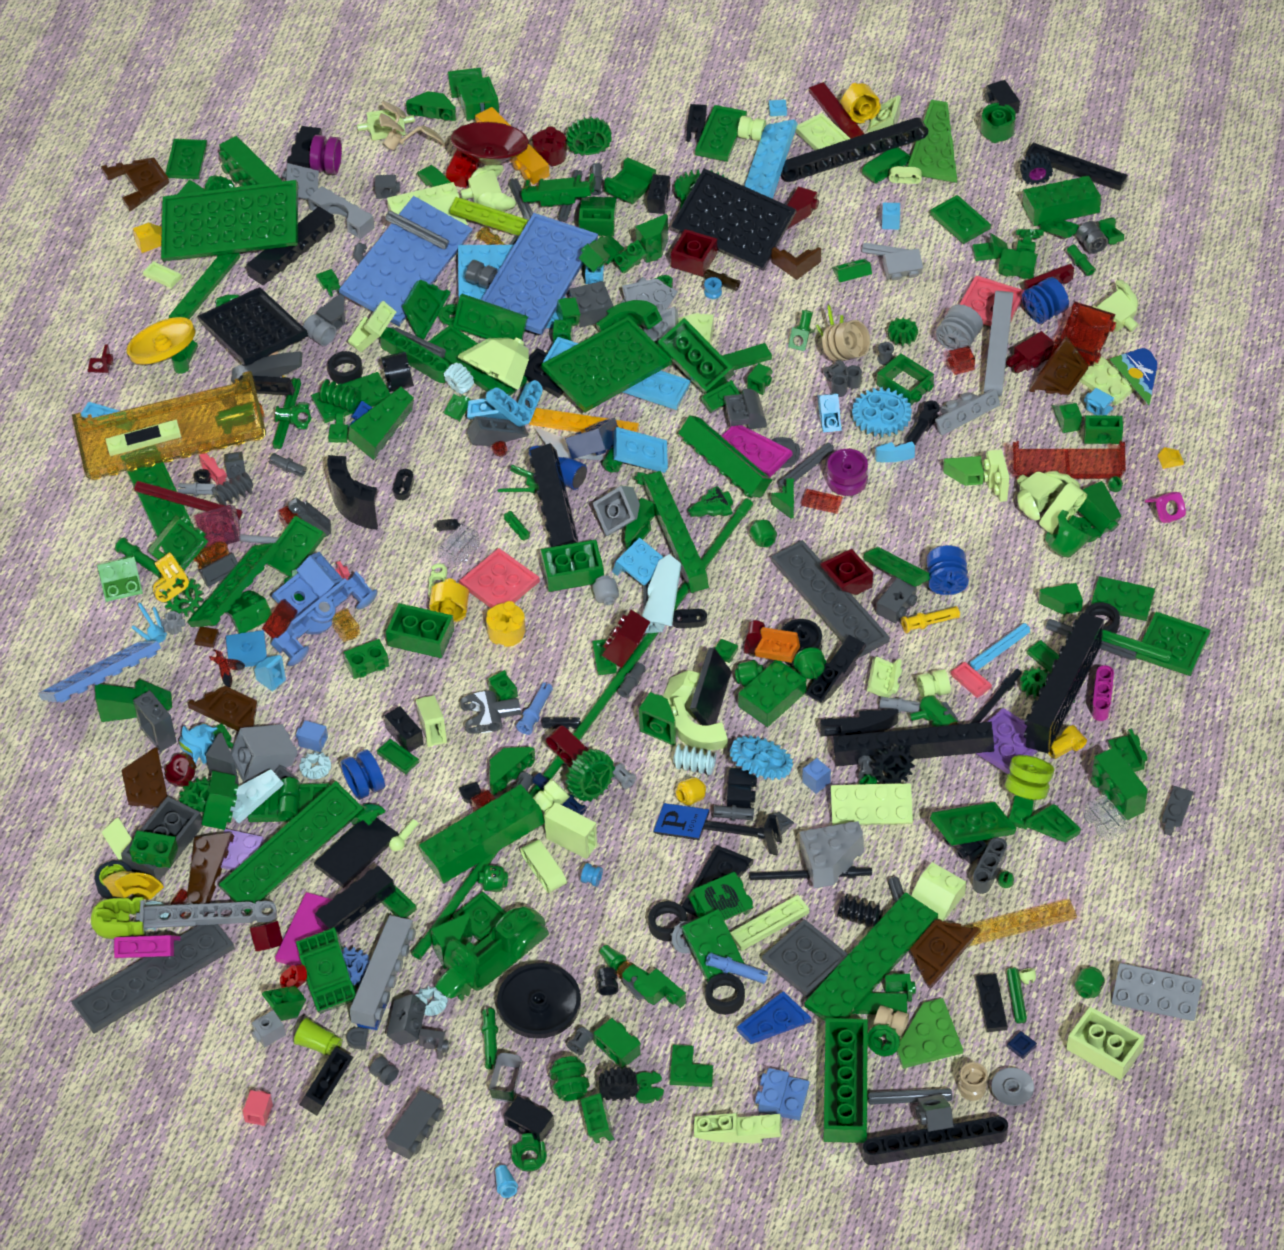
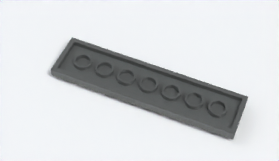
M803 540L771 556V561L843 642L848 635H851L866 644L859 658L890 642L888 634L853 595L841 590L822 569L820 563L823 562Z
M218 924L198 925L181 935V941H174V956L144 957L71 1001L72 1006L92 1033L95 1034L234 950L233 942Z

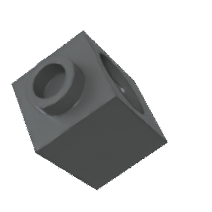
M375 175L376 199H387L397 196V192H400V182H397L396 175Z

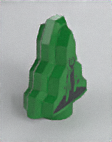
M716 486L709 489L708 493L702 496L701 501L694 503L688 509V513L691 517H702L705 515L713 517L718 515L728 516L733 514L730 507L733 505V500L728 491L722 492Z

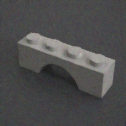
M323 186L308 197L309 209L311 211L319 206L331 214H339L346 217L348 232L359 239H362L375 228L374 218L369 212H365L357 205H353L346 201L345 198L336 195Z

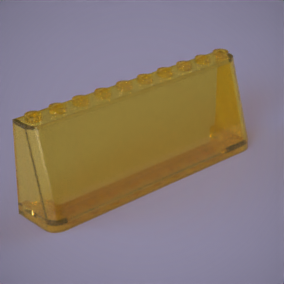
M252 372L242 373L243 378L240 381L234 379L235 384L92 418V415L89 414L88 418L82 417L81 412L72 414L86 477L91 480H98L107 475L115 476L120 472L135 471L140 467H151L157 463H168L173 461V459L188 458L194 454H205L210 450L225 449L230 445H242L247 441L263 439L266 435V429ZM177 419L181 433L180 438L113 456L109 455L106 438Z

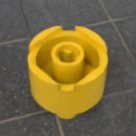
M852 83L841 99V105L856 123H865L868 119H874L881 108L878 96L869 85L864 83Z
M451 578L446 579L445 582L437 583L431 588L429 609L453 615L454 622L461 621L466 617L469 589L456 583V580Z
M507 601L487 611L488 637L494 644L510 647L522 641L526 627L524 612L512 601Z

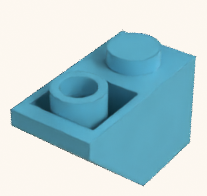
M838 394L817 395L823 432L841 431Z

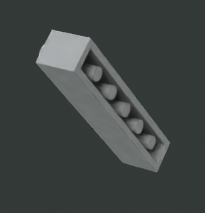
M389 915L350 1008L351 1023L375 1028L377 1020L382 1019L384 1012L382 1007L389 1002L390 990L395 987L396 975L398 972H401L403 967V958L408 956L409 943L415 939L416 929H413V920Z

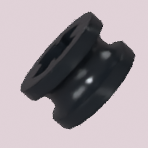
M206 469L195 471L194 482L210 484L211 477L209 471Z

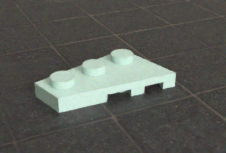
M270 769L242 784L237 790L235 807L230 809V811H233L232 817L238 823H241L284 783Z

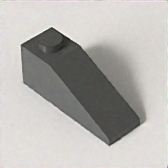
M475 416L467 430L471 444L491 446L528 436L525 425L518 427L510 420Z

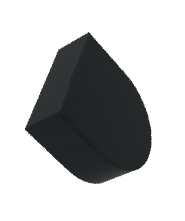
M478 782L458 788L463 801L466 803H476L481 798V789Z

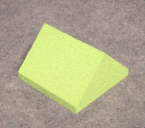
M900 95L881 104L879 113L869 123L868 133L897 124L901 109Z

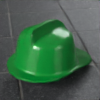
M811 647L803 649L793 660L797 673L806 679L817 680L824 672L826 660L820 649Z

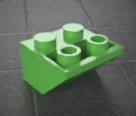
M134 555L97 563L106 602L143 594Z

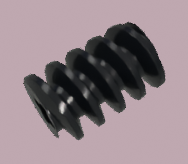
M847 893L840 903L837 918L842 914V919L844 920L850 916L851 922H855L857 919L860 925L865 921L866 927H870L872 923L874 927L882 918L883 910H880V903H877L875 908L872 907V901L865 905L864 898L857 903V896H854L850 901L849 894Z

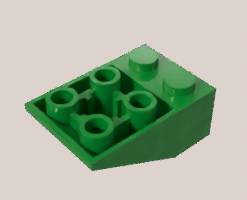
M617 197L582 198L579 228L597 233L598 236H607L609 234L614 236Z

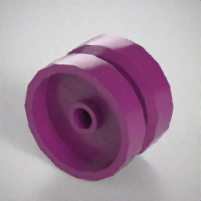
M315 135L310 148V169L317 170L319 173H322L325 169L327 174L337 175L342 160L341 138L330 136L327 140L326 136Z
M851 448L840 449L830 455L827 462V484L829 488L836 494L843 496H853L861 493L868 483V460L865 455Z

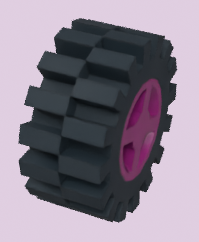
M1036 153V156L1030 154V158L1026 156L1025 160L1021 161L1020 171L1023 180L1027 184L1045 183V179L1048 181L1050 179L1049 176L1052 177L1053 169L1047 155Z

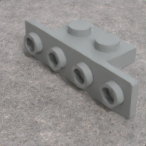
M991 389L980 396L967 392L956 400L948 401L946 405L940 408L943 415L935 419L939 434L945 435L1000 406L996 389Z

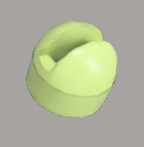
M1035 968L1019 971L1020 979L1024 984L1029 985V980L1031 983L1035 982Z

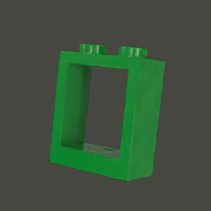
M900 353L877 373V386L882 387L885 391L890 388V392L897 390V395L902 393L903 398H908V403L913 405L927 391L930 392L933 389L934 374ZM902 371L921 382L911 392L893 381Z
M176 515L148 551L158 560L164 557L165 554L159 548L178 524H180L198 538L179 561L180 566L185 571L208 543V540L205 538L206 534L198 527L195 530L190 526L192 523L184 516L179 518Z

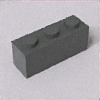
M420 1090L386 1138L388 1149L409 1160L413 1154H417L421 1149L424 1138H428L431 1135L433 1125L436 1121L439 1122L444 1115L442 1100Z

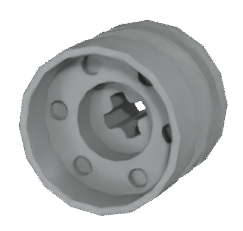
M960 304L954 305L949 309L944 320L936 329L937 339L947 349L958 353L966 352L983 327L982 318L971 307Z

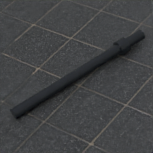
M1015 669L1009 677L1002 681L1001 687L970 723H980L1002 696L1014 687V682L1022 674L1021 670Z
M851 866L839 877L853 879L856 876H872V868H856V866ZM808 870L750 872L751 881L810 878Z

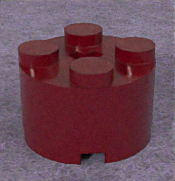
M549 126L532 136L533 149L551 167L560 165L565 161L567 142L566 136L561 131L556 130L553 126Z

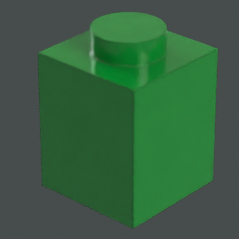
M576 298L558 299L556 309L558 319L572 320V326L578 325L581 314Z

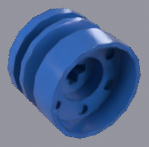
M1053 277L1046 278L1039 282L1038 285H1034L1022 293L1025 311L1038 324L1052 319L1053 316L1059 315L1069 308V299L1065 288Z
M952 545L940 546L929 552L926 562L930 577V589L940 595H954L965 590L969 582L965 552L961 548Z

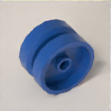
M368 749L358 752L356 760L353 757L341 760L340 764L345 780L358 800L369 796L370 790L376 793L385 788V781L380 767Z

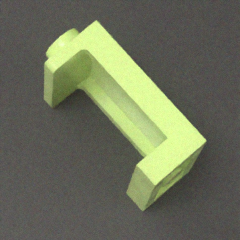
M384 301L380 302L369 319L365 316L348 339V342L358 351L362 352L381 336L396 314V311Z

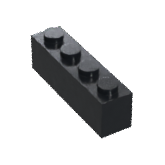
M379 865L374 869H370L361 879L353 882L349 888L337 894L332 901L321 906L314 913L317 924L324 931L335 927L338 934H340L396 891L393 879Z

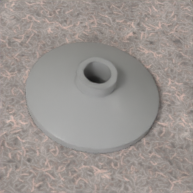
M1005 1068L993 1077L991 1089L995 1098L1001 1103L1009 1106H1018L1030 1100L1034 1092V1082L1030 1075L1021 1069ZM1013 1088V1089H1015L1016 1091L1012 1092V1091H1009V1089Z

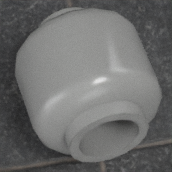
M610 576L597 578L592 586L596 601L604 603V605L615 603V600L619 597V590L615 579L610 578Z

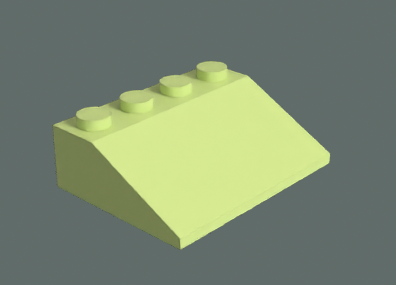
M454 182L387 198L388 211L391 210L399 214L411 198L415 196L467 225L465 218L450 214V208L455 197H459Z

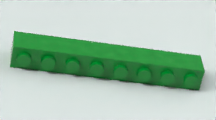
M661 471L644 475L643 480L649 501L654 502L656 516L675 559L681 563V572L690 592L694 593L709 588L705 567Z

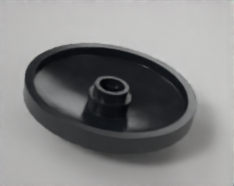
M548 963L528 964L514 970L502 982L497 996L498 1011L504 1024L521 1036L535 1039L552 1037L565 1031L576 1020L581 1007L580 989L573 976L561 967Z

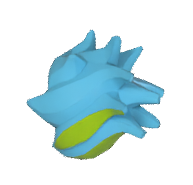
M202 724L189 731L183 726L182 737L179 739L181 750L190 755L195 764L199 757L203 764L207 763L206 754L216 739L213 732L218 728Z

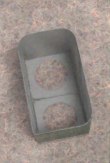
M508 1053L498 1055L489 1086L493 1100L514 1102L522 1072V1059L519 1055ZM501 1066L519 1068L515 1087L510 1092L495 1090Z

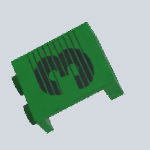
M735 872L697 887L688 895L699 918L719 909L725 921L741 913L747 915L754 908L751 897L746 894L743 888V881Z

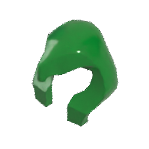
M1062 510L1058 515V534L1051 535L1050 532H1047L1045 540L1051 550L1062 557L1069 558L1081 549L1091 536L1082 530L1078 523L1080 520L1078 517L1072 515L1068 521L1066 517L1069 512Z

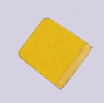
M1164 447L1157 455L1163 469L1185 464L1179 450Z

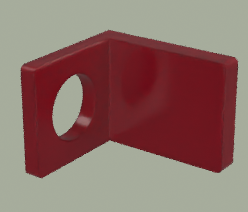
M108 344L104 345L102 358H90L87 372L109 373L110 365L113 364V354H110ZM96 362H101L103 364V366L98 369L92 367L93 364Z

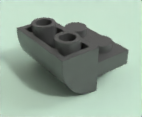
M743 389L742 394L724 396L731 426L748 425L749 429L767 428L761 400L756 391Z

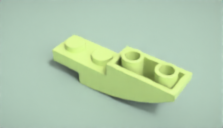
M736 1113L697 1116L694 1120V1137L714 1142L762 1143L763 1138L781 1137L782 1117L780 1114L738 1117Z

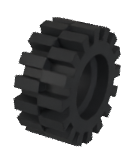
M617 1067L615 1070L614 1068H610V1071L605 1070L599 1077V1089L602 1097L608 1101L610 1099L612 1101H616V1099L622 1101L624 1098L628 1100L630 1096L634 1097L638 1093L636 1072H633L632 1069L628 1070L626 1067L624 1069Z

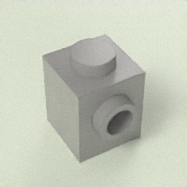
M273 1010L252 1022V1037L257 1043L261 1042L264 1048L286 1035L284 1024Z

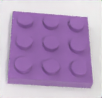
M1003 708L988 721H992L994 752L976 754L1009 774L1010 763L1014 756H1033L1038 751L1026 747L1024 733L1027 726L1025 721Z

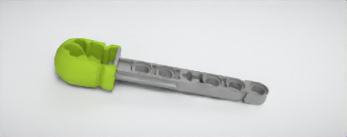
M135 897L133 900L130 898H113L103 900L93 908L91 925L99 936L106 939L132 937V935L138 937L146 935V928L251 923L255 920L257 922H270L277 917L276 905L271 901H256V904L252 902L145 906L143 897ZM265 908H271L273 910V912L270 915H264L262 913V911ZM245 909H251L253 911V913L249 916H244L241 914L242 911ZM224 910L232 911L229 917L221 915ZM183 912L191 913V916L187 919L180 917ZM205 912H209L207 917H204ZM163 913L171 915L167 920H162L159 917ZM129 914H136V922H129Z

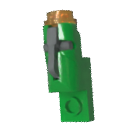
M625 961L618 968L617 974L637 1000L645 999L648 1003L656 1005L661 999L666 997L669 1003L672 1005L676 1004L679 1008L686 1004V992L657 968L649 974L629 961Z

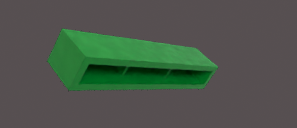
M689 415L678 433L683 437V441L688 445L694 446L695 451L705 456L709 464L717 466L722 475L730 477L732 479L731 482L735 486L741 487L745 495L750 498H761L773 479L700 417Z

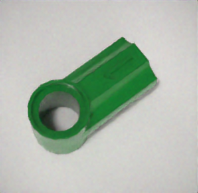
M194 340L183 350L171 357L176 373L183 374L189 370V363L198 348V344Z

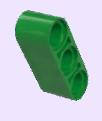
M900 147L887 150L868 162L863 167L862 174L877 184L889 176V171L892 167L906 166L911 157Z

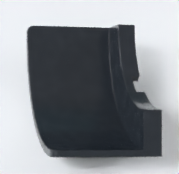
M328 455L327 466L331 494L337 510L350 522L364 528L377 530L378 523L375 507L378 493L377 487L367 486L357 480L354 481L347 469L346 456Z

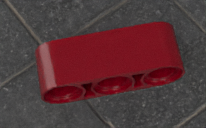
M559 726L546 738L547 745L569 767L572 766V761L577 759V755H582L583 751L589 750L564 726Z

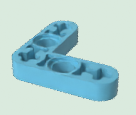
M534 380L524 386L518 402L500 388L489 390L486 393V399L491 406L518 427H522L530 423L543 389L541 384ZM525 399L529 401L530 408L526 406ZM506 403L511 406V412L507 410Z

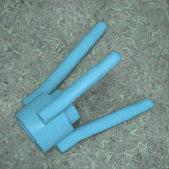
M138 603L150 627L147 629V635L134 625L132 629L145 638L146 641L163 642L166 639L167 633L164 632V628L161 626V619L156 607H153V612L158 626L153 623L142 603Z

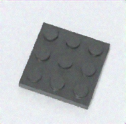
M804 919L762 956V961L804 996L808 997L848 956V953Z

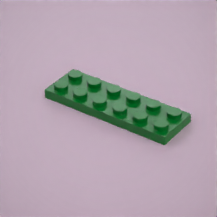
M450 324L428 341L446 350L443 359L450 366L454 363H460L463 367H466L473 376L474 383L486 392L494 388H500L511 396L517 391L458 358L459 354L478 343L457 328H454L453 325ZM523 376L520 388L527 383V377Z
M277 544L253 545L187 621L191 627L215 626L221 620L220 617L231 609L232 603L242 596L244 589L254 582L253 579L256 575L260 574L265 569L264 566L275 557V553L279 550Z

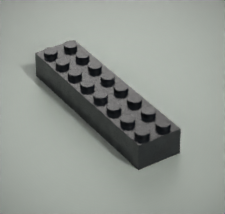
M1081 613L1078 620L1075 619L1072 627L1073 631L1068 633L1066 645L1061 647L1059 659H1055L1052 666L1053 671L1048 673L1046 677L1045 687L1042 686L1040 688L1038 701L1035 700L1033 702L1032 713L1026 716L1025 725L1027 728L1024 738L1026 739L1027 748L1049 753L1102 646L1104 619Z

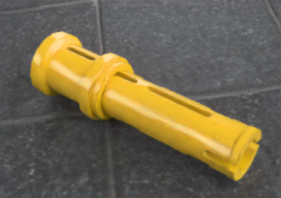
M957 606L928 614L917 613L916 616H903L901 618V625L903 631L907 634L911 630L919 628L923 630L927 625L960 618V611Z

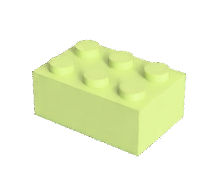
M1089 1007L1069 1034L1066 1050L1122 1080L1143 1051L1145 1037L1098 1010Z

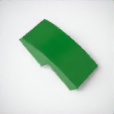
M433 165L417 172L426 186L435 187L451 183Z

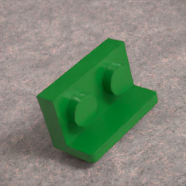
M1132 728L1128 729L1127 736L1108 740L1109 748L1115 747L1134 772L1144 770L1147 754L1145 750L1141 749L1140 739L1137 734H1134Z

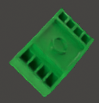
M335 927L296 941L301 963L307 970V983L317 1012L321 1014L353 1002L357 990L352 983L342 952L344 948Z

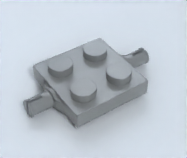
M662 304L656 305L662 321L649 330L644 327V332L658 346V341L679 323L678 310L675 306L663 310Z

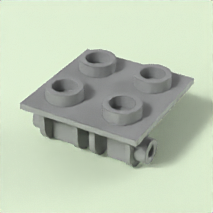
M287 163V171H283L282 177L286 181L297 180L298 198L308 200V197L318 190L319 171Z

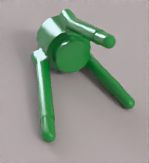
M511 465V472L527 478L526 485L529 488H501L497 491L535 493L539 486L533 477L535 473Z

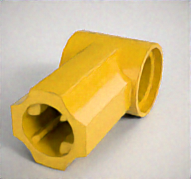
M1071 725L1062 732L1061 736L1055 739L1048 755L1051 758L1057 759L1071 750L1078 751L1086 745L1087 739L1076 726Z

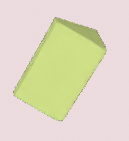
M116 818L102 831V835L118 860L122 861L121 853L132 841V838L120 819Z

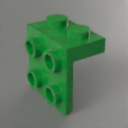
M251 590L243 592L242 596L232 603L231 609L226 612L232 618L238 634L246 633L274 618L266 598Z

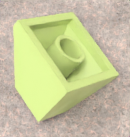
M688 670L670 677L663 695L664 698L668 699L670 707L674 705L673 698L681 696L687 716L693 718L696 717L690 710L700 673Z

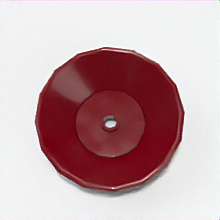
M473 122L462 125L453 131L450 138L456 149L477 163L484 165L501 164L524 152L529 144L526 134L519 129L495 122Z

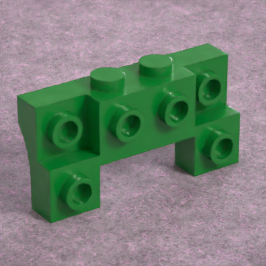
M592 173L590 174L589 181H582L581 175H577L576 183L574 177L550 180L540 179L539 186H531L530 179L526 180L525 188L521 192L523 202L540 201L541 206L549 207L574 204L576 197L585 198L591 196L595 190V176Z

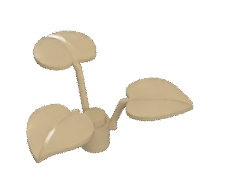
M386 101L381 102L387 110L396 115L395 121L383 113L379 116L381 126L392 128L383 142L388 148L395 150L399 143L403 144L406 139L417 131H423L441 142L443 147L445 146L441 136L424 125L418 126L404 138H401L402 134L399 131L403 132L404 128L398 124L400 116L403 118L407 117L405 112Z

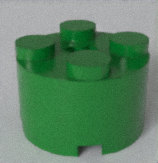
M999 103L987 105L981 115L980 130L982 135L992 143H998L1011 138L1015 131L1016 113L1014 109L1006 104L1005 106H1000Z

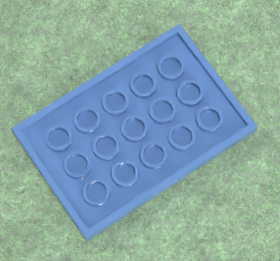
M139 641L46 688L38 694L41 700H47L48 702L56 701V703L65 702L71 698V694H80L88 690L87 686L90 684L98 685L106 680V676L118 675L123 672L122 668L133 667L139 664V659H148L155 656L157 650L161 649L158 641Z

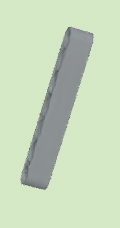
M995 291L984 393L991 389H996L998 396H1002L1013 292Z

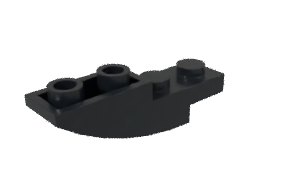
M848 635L830 663L824 665V672L817 680L813 681L805 694L823 704L851 674L866 644Z
M899 710L859 711V717L820 719L821 737L884 732L898 724Z

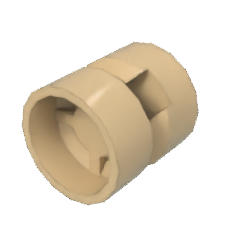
M880 1005L873 1027L878 1024H889V1027L896 1029V1033L900 1036L901 1040L907 1029L909 1014L901 1011L893 1013V1009Z
M971 1062L965 1064L960 1071L959 1092L967 1100L977 1101L986 1093L988 1073L983 1065Z

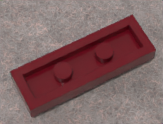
M1068 264L1024 281V290L1038 285L1039 282L1048 277L1057 279L1061 284L1069 283L1073 280L1074 267L1072 264Z

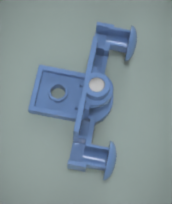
M356 571L351 579L347 581L344 578L320 598L313 592L310 585L301 578L300 574H296L272 594L275 601L288 613L293 621L285 633L273 639L271 645L279 653L284 652L291 659L287 666H294L300 663L308 654L309 646L303 647L297 639L305 633L315 635L328 630L335 618V608L351 595L359 602L356 606L357 610L366 608L375 600L378 593L377 589L372 591L362 576ZM301 594L304 600L297 601L294 595Z

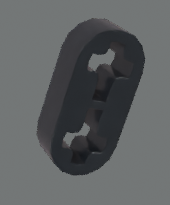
M402 469L397 473L393 487L394 497L397 500H406L411 494L414 474L410 469Z
M703 609L674 611L672 625L675 628L703 627L707 623V612Z

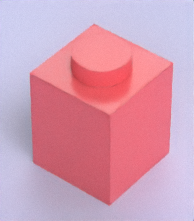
M250 1090L243 1109L245 1122L262 1126L266 1125L273 1106L271 1094L265 1091Z

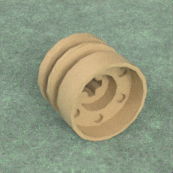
M859 320L831 325L826 328L822 337L824 352L834 362L837 360L846 361L860 358L866 355L871 344L869 331Z

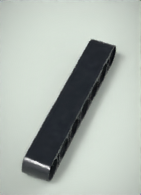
M1001 1116L955 1123L952 1128L928 1131L926 1128L870 1138L863 1144L862 1159L868 1165H878L1002 1143L1007 1138L1008 1122Z

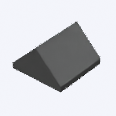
M220 733L206 754L210 778L212 771L236 776L235 784L239 785L234 759L223 734Z

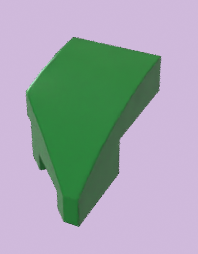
M374 804L361 805L364 809L354 817L351 823L356 824L364 820L370 825L377 816L382 815L386 810L382 806Z

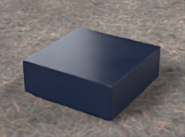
M1022 1031L1007 1044V1048L1022 1059L1037 1046V1043Z

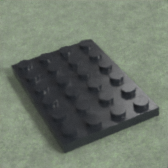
M704 168L671 228L681 234L687 229L716 238L717 250L764 271L772 257V248H777L796 214V209Z
M260 287L198 315L199 322L245 366L253 364L263 357H268L272 353L284 349L295 342H299L308 336L307 330Z

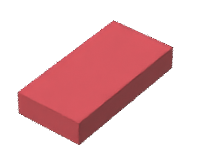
M963 662L951 671L950 675L976 698H979L992 688V684L966 662Z

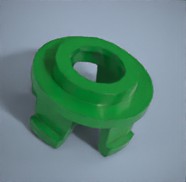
M532 1133L522 1134L521 1141L516 1145H512V1162L518 1169L531 1172L538 1170L546 1162L547 1151L545 1143L535 1140ZM525 1151H534L537 1154V1160L534 1158L522 1161L521 1157Z

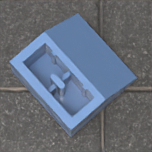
M320 552L310 555L297 569L301 578L310 585L313 592L320 598L343 580Z

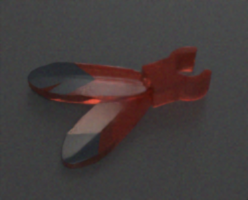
M214 649L216 657L209 656V658L219 665L222 681L225 686L230 688L233 682L230 669L240 671L245 668V664L239 660L226 659L221 651Z

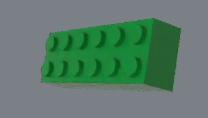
M234 136L219 144L222 170L225 174L228 173L233 182L238 183L240 187L282 182L239 137Z
M520 784L419 844V848L424 861L440 881L445 884L543 825L545 819L541 807Z
M825 1018L823 1142L864 1143L867 1140L868 1019Z

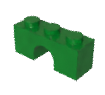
M609 234L605 237L601 236L597 241H592L590 245L586 244L581 249L582 254L579 259L595 272L601 269L605 263L610 264L614 262V257L621 254L625 248Z

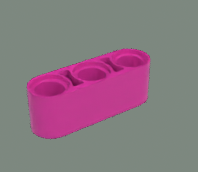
M1107 665L1098 667L1096 671L1092 717L1097 721L1106 720L1110 713L1114 670Z

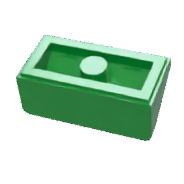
M865 258L832 267L840 283L872 275L871 263Z

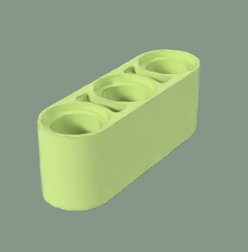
M1073 482L1068 483L1043 515L1039 525L1047 532H1050L1051 535L1058 534L1059 513L1062 510L1068 511L1069 514L1066 518L1069 521L1071 516L1075 515L1084 503L1087 494Z
M540 840L520 848L523 859L547 893L567 884L562 870Z

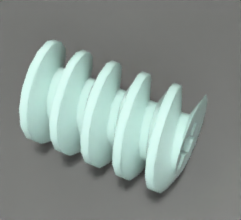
M678 744L673 764H675L676 769H680L683 765L685 771H688L691 766L692 772H696L698 769L700 774H703L706 770L707 775L710 776L714 771L717 752L714 756H711V750H708L707 754L704 755L702 748L699 753H696L695 747L689 752L687 745L681 750L680 744Z

